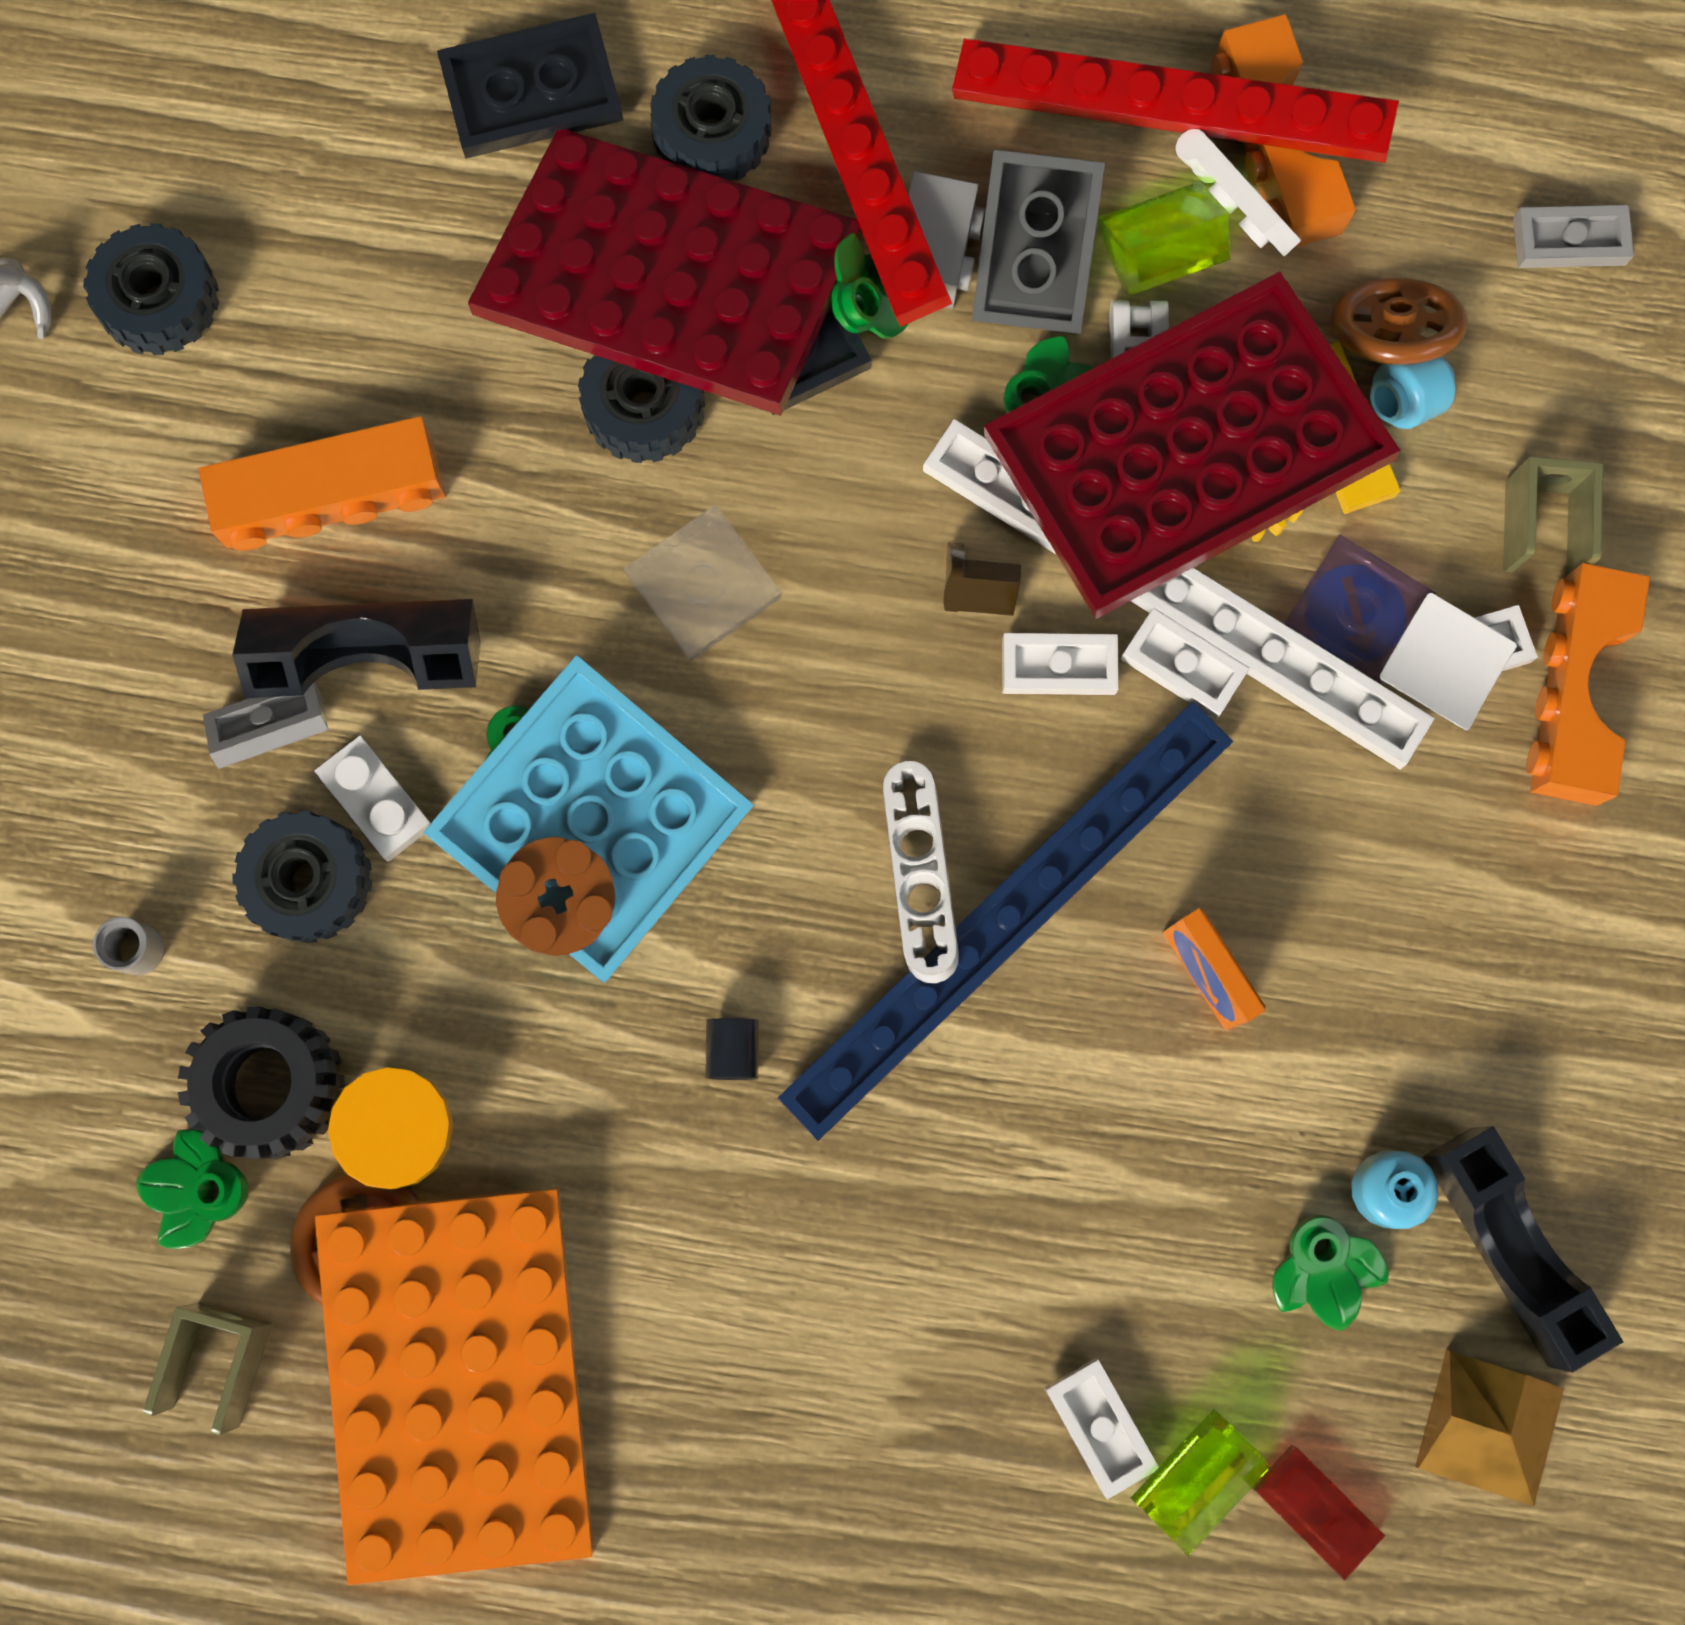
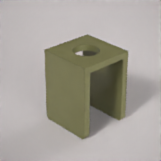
M1529 457L1506 480L1503 571L1513 573L1535 553L1537 491L1569 494L1567 575L1582 563L1594 565L1601 558L1603 463ZM1550 474L1566 475V476H1562V477H1553V478H1552V477H1542V476H1544V475H1550Z
M199 1302L178 1306L175 1308L144 1405L143 1414L154 1416L175 1407L200 1325L203 1324L241 1335L211 1433L222 1435L239 1428L272 1323Z

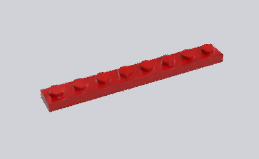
M771 0L900 327L953 304L831 1Z
M966 38L963 40L952 86L954 99L1180 133L1191 129H1199L1207 137L1386 163L1399 105V100Z

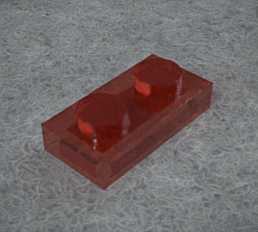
M1292 1444L1251 1488L1344 1581L1385 1537Z

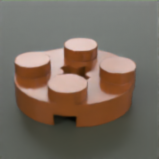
M549 837L533 841L514 853L501 871L496 891L497 911L503 926L510 936L531 951L553 956L571 954L592 944L610 922L615 902L614 881L602 858L582 842L560 837ZM552 879H556L560 887L569 885L573 892V896L565 900L567 910L560 914H556L552 906L542 908L538 901V897L546 893L544 883Z

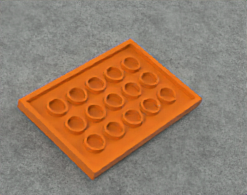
M559 1187L327 1212L316 1215L315 1226L347 1585L592 1557L594 1543Z

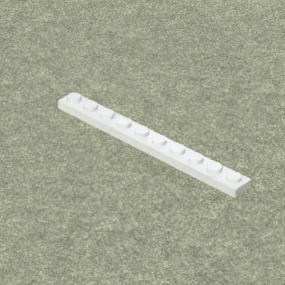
M954 419L925 461L923 471L1055 553L987 439ZM1194 568L1131 600V602L1149 613L1153 608L1249 667L1250 669L1247 672L1249 676L1398 769H1402L1407 765L1435 719Z

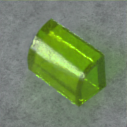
M1201 181L1099 217L1104 243L1111 264L1119 281L1129 295L1231 260L1228 212Z
M1213 1409L1130 1498L1189 1557L1266 1474L1270 1467L1260 1452L1224 1417Z

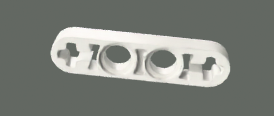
M904 761L893 766L887 772L883 782L903 952L911 973L917 979L926 983H938L948 979L955 972L959 961L938 796L932 774L925 765L916 761ZM915 779L917 787L922 788L916 791L919 815H908L904 795L897 792L904 789L905 780ZM931 812L930 816H925V814ZM915 830H923L933 837V845L930 851L920 857H910L901 850L903 838L909 832ZM923 884L936 887L940 891L941 896L938 905L933 910L917 912L908 905V897L915 887ZM945 921V926H944V927L937 925V924H939V923ZM911 926H917V927H919V928H916V929L913 930V931H911V929H910ZM933 926L936 944L939 950H947V954L938 956L937 966L927 967L924 958H916V955L924 953L926 949L924 933L921 927Z

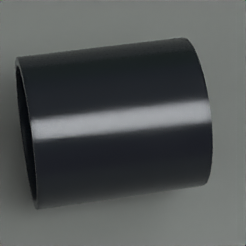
M747 1018L706 1019L705 1079L757 1080L759 1020Z

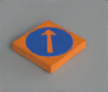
M1198 908L1162 932L1224 1030L1247 1023L1266 1011L1264 1009L1266 1007L1203 909L1200 910Z

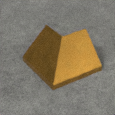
M1446 1350L1415 1467L1534 1506L1564 1388Z

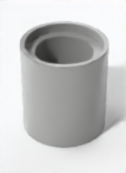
M116 917L106 921L99 927L94 936L93 950L98 961L105 967L129 975L139 976L150 973L160 964L164 955V942L160 933L153 927L127 917ZM136 932L140 941L139 949L133 958L123 961L119 954L120 943L125 936Z

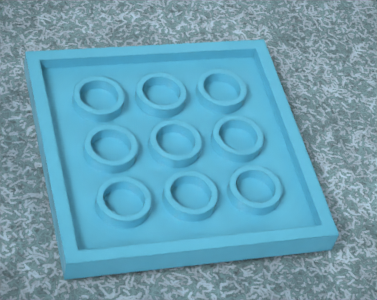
M576 655L423 833L495 893L501 871L505 865H507L514 853L533 841L549 837H560L580 841L598 854L607 865L614 881L615 902L612 917L608 925L592 944L569 955L605 984L754 805ZM556 879L545 882L546 893L538 897L540 906L542 908L552 906L556 914L565 912L567 910L565 900L573 896L571 887L569 885L560 887Z

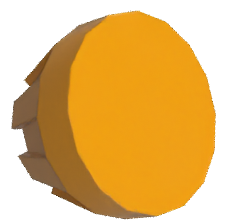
M386 1067L362 1074L343 1089L332 1107L328 1135L333 1156L347 1175L366 1186L398 1189L419 1183L438 1169L450 1149L454 1124L449 1103L435 1083L411 1070Z

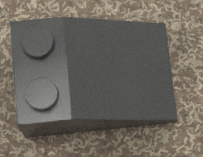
M1002 150L993 151L972 321L1081 334L1105 169L1104 162Z

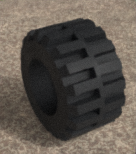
M260 1006L247 1007L246 1012L232 1010L222 1014L224 1022L220 1024L209 1022L201 1029L200 1032L206 1038L201 1043L191 1041L185 1052L193 1057L190 1067L180 1066L178 1079L187 1080V1090L178 1092L180 1105L190 1106L192 1113L184 1118L191 1129H201L203 1134L200 1139L210 1147L222 1148L221 1153L233 1157H246L250 1159L282 1158L291 1156L290 1152L294 1150H305L314 1144L311 1138L316 1134L324 1135L329 1128L327 1119L337 1101V1088H345V1075L337 1073L336 1065L342 1063L338 1051L330 1049L328 1043L331 1039L324 1031L314 1028L312 1026L313 1023L303 1017L278 1009H267ZM265 1048L275 1049L283 1055L289 1065L291 1072L290 1092L278 1111L265 1119H254L242 1110L235 1094L236 1076L241 1065L252 1054Z

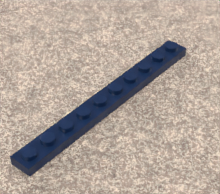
M1194 701L1190 703L956 927L959 961L955 972L948 979L938 983H926L917 979L910 971L778 1097V1100L819 1141L1234 741ZM936 946L924 957L927 967L937 966L938 956L947 954V950H939L938 946Z

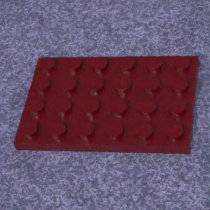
M563 129L556 131L480 277L468 301V305L473 316L623 365H629L633 368L781 416L832 304V291L838 282L834 262L837 246L841 240L852 233L855 234V237L860 242L863 233L857 219Z
M1280 271L984 425L985 438L1095 619L1396 461L1401 451Z

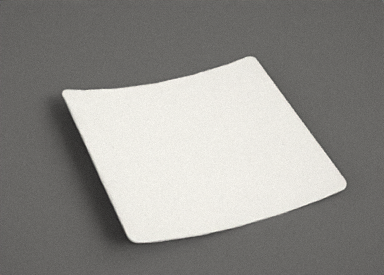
M1429 593L1395 647L1380 674V678L1464 730H1469L1517 645L1433 593Z

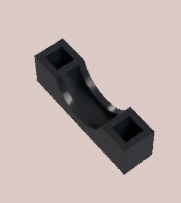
M473 599L242 609L232 656L245 698L301 696L324 674L342 666L362 662H376L395 666L406 672L413 679L418 690L476 687L481 641Z
M1494 1126L1472 1127L1422 1156L1431 1167L1439 1186L1547 1367L1573 1373L1624 1342L1592 1288L1579 1279L1565 1265L1543 1235L1526 1200L1524 1191L1526 1179Z

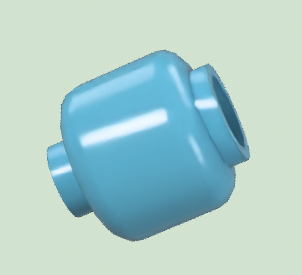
M1443 357L1418 364H1382L1373 376L1370 392L1371 404L1376 414L1382 420L1399 429H1412L1449 410L1455 399V373L1452 366Z
M1382 1151L1367 1157L1357 1167L1352 1180V1198L1358 1211L1369 1222L1383 1228L1410 1229L1423 1223L1434 1211L1438 1200V1182L1431 1167L1419 1156L1407 1151Z

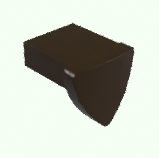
M948 542L943 598L944 610L948 612L965 611L1014 616L1020 587L1021 564L964 559V543Z

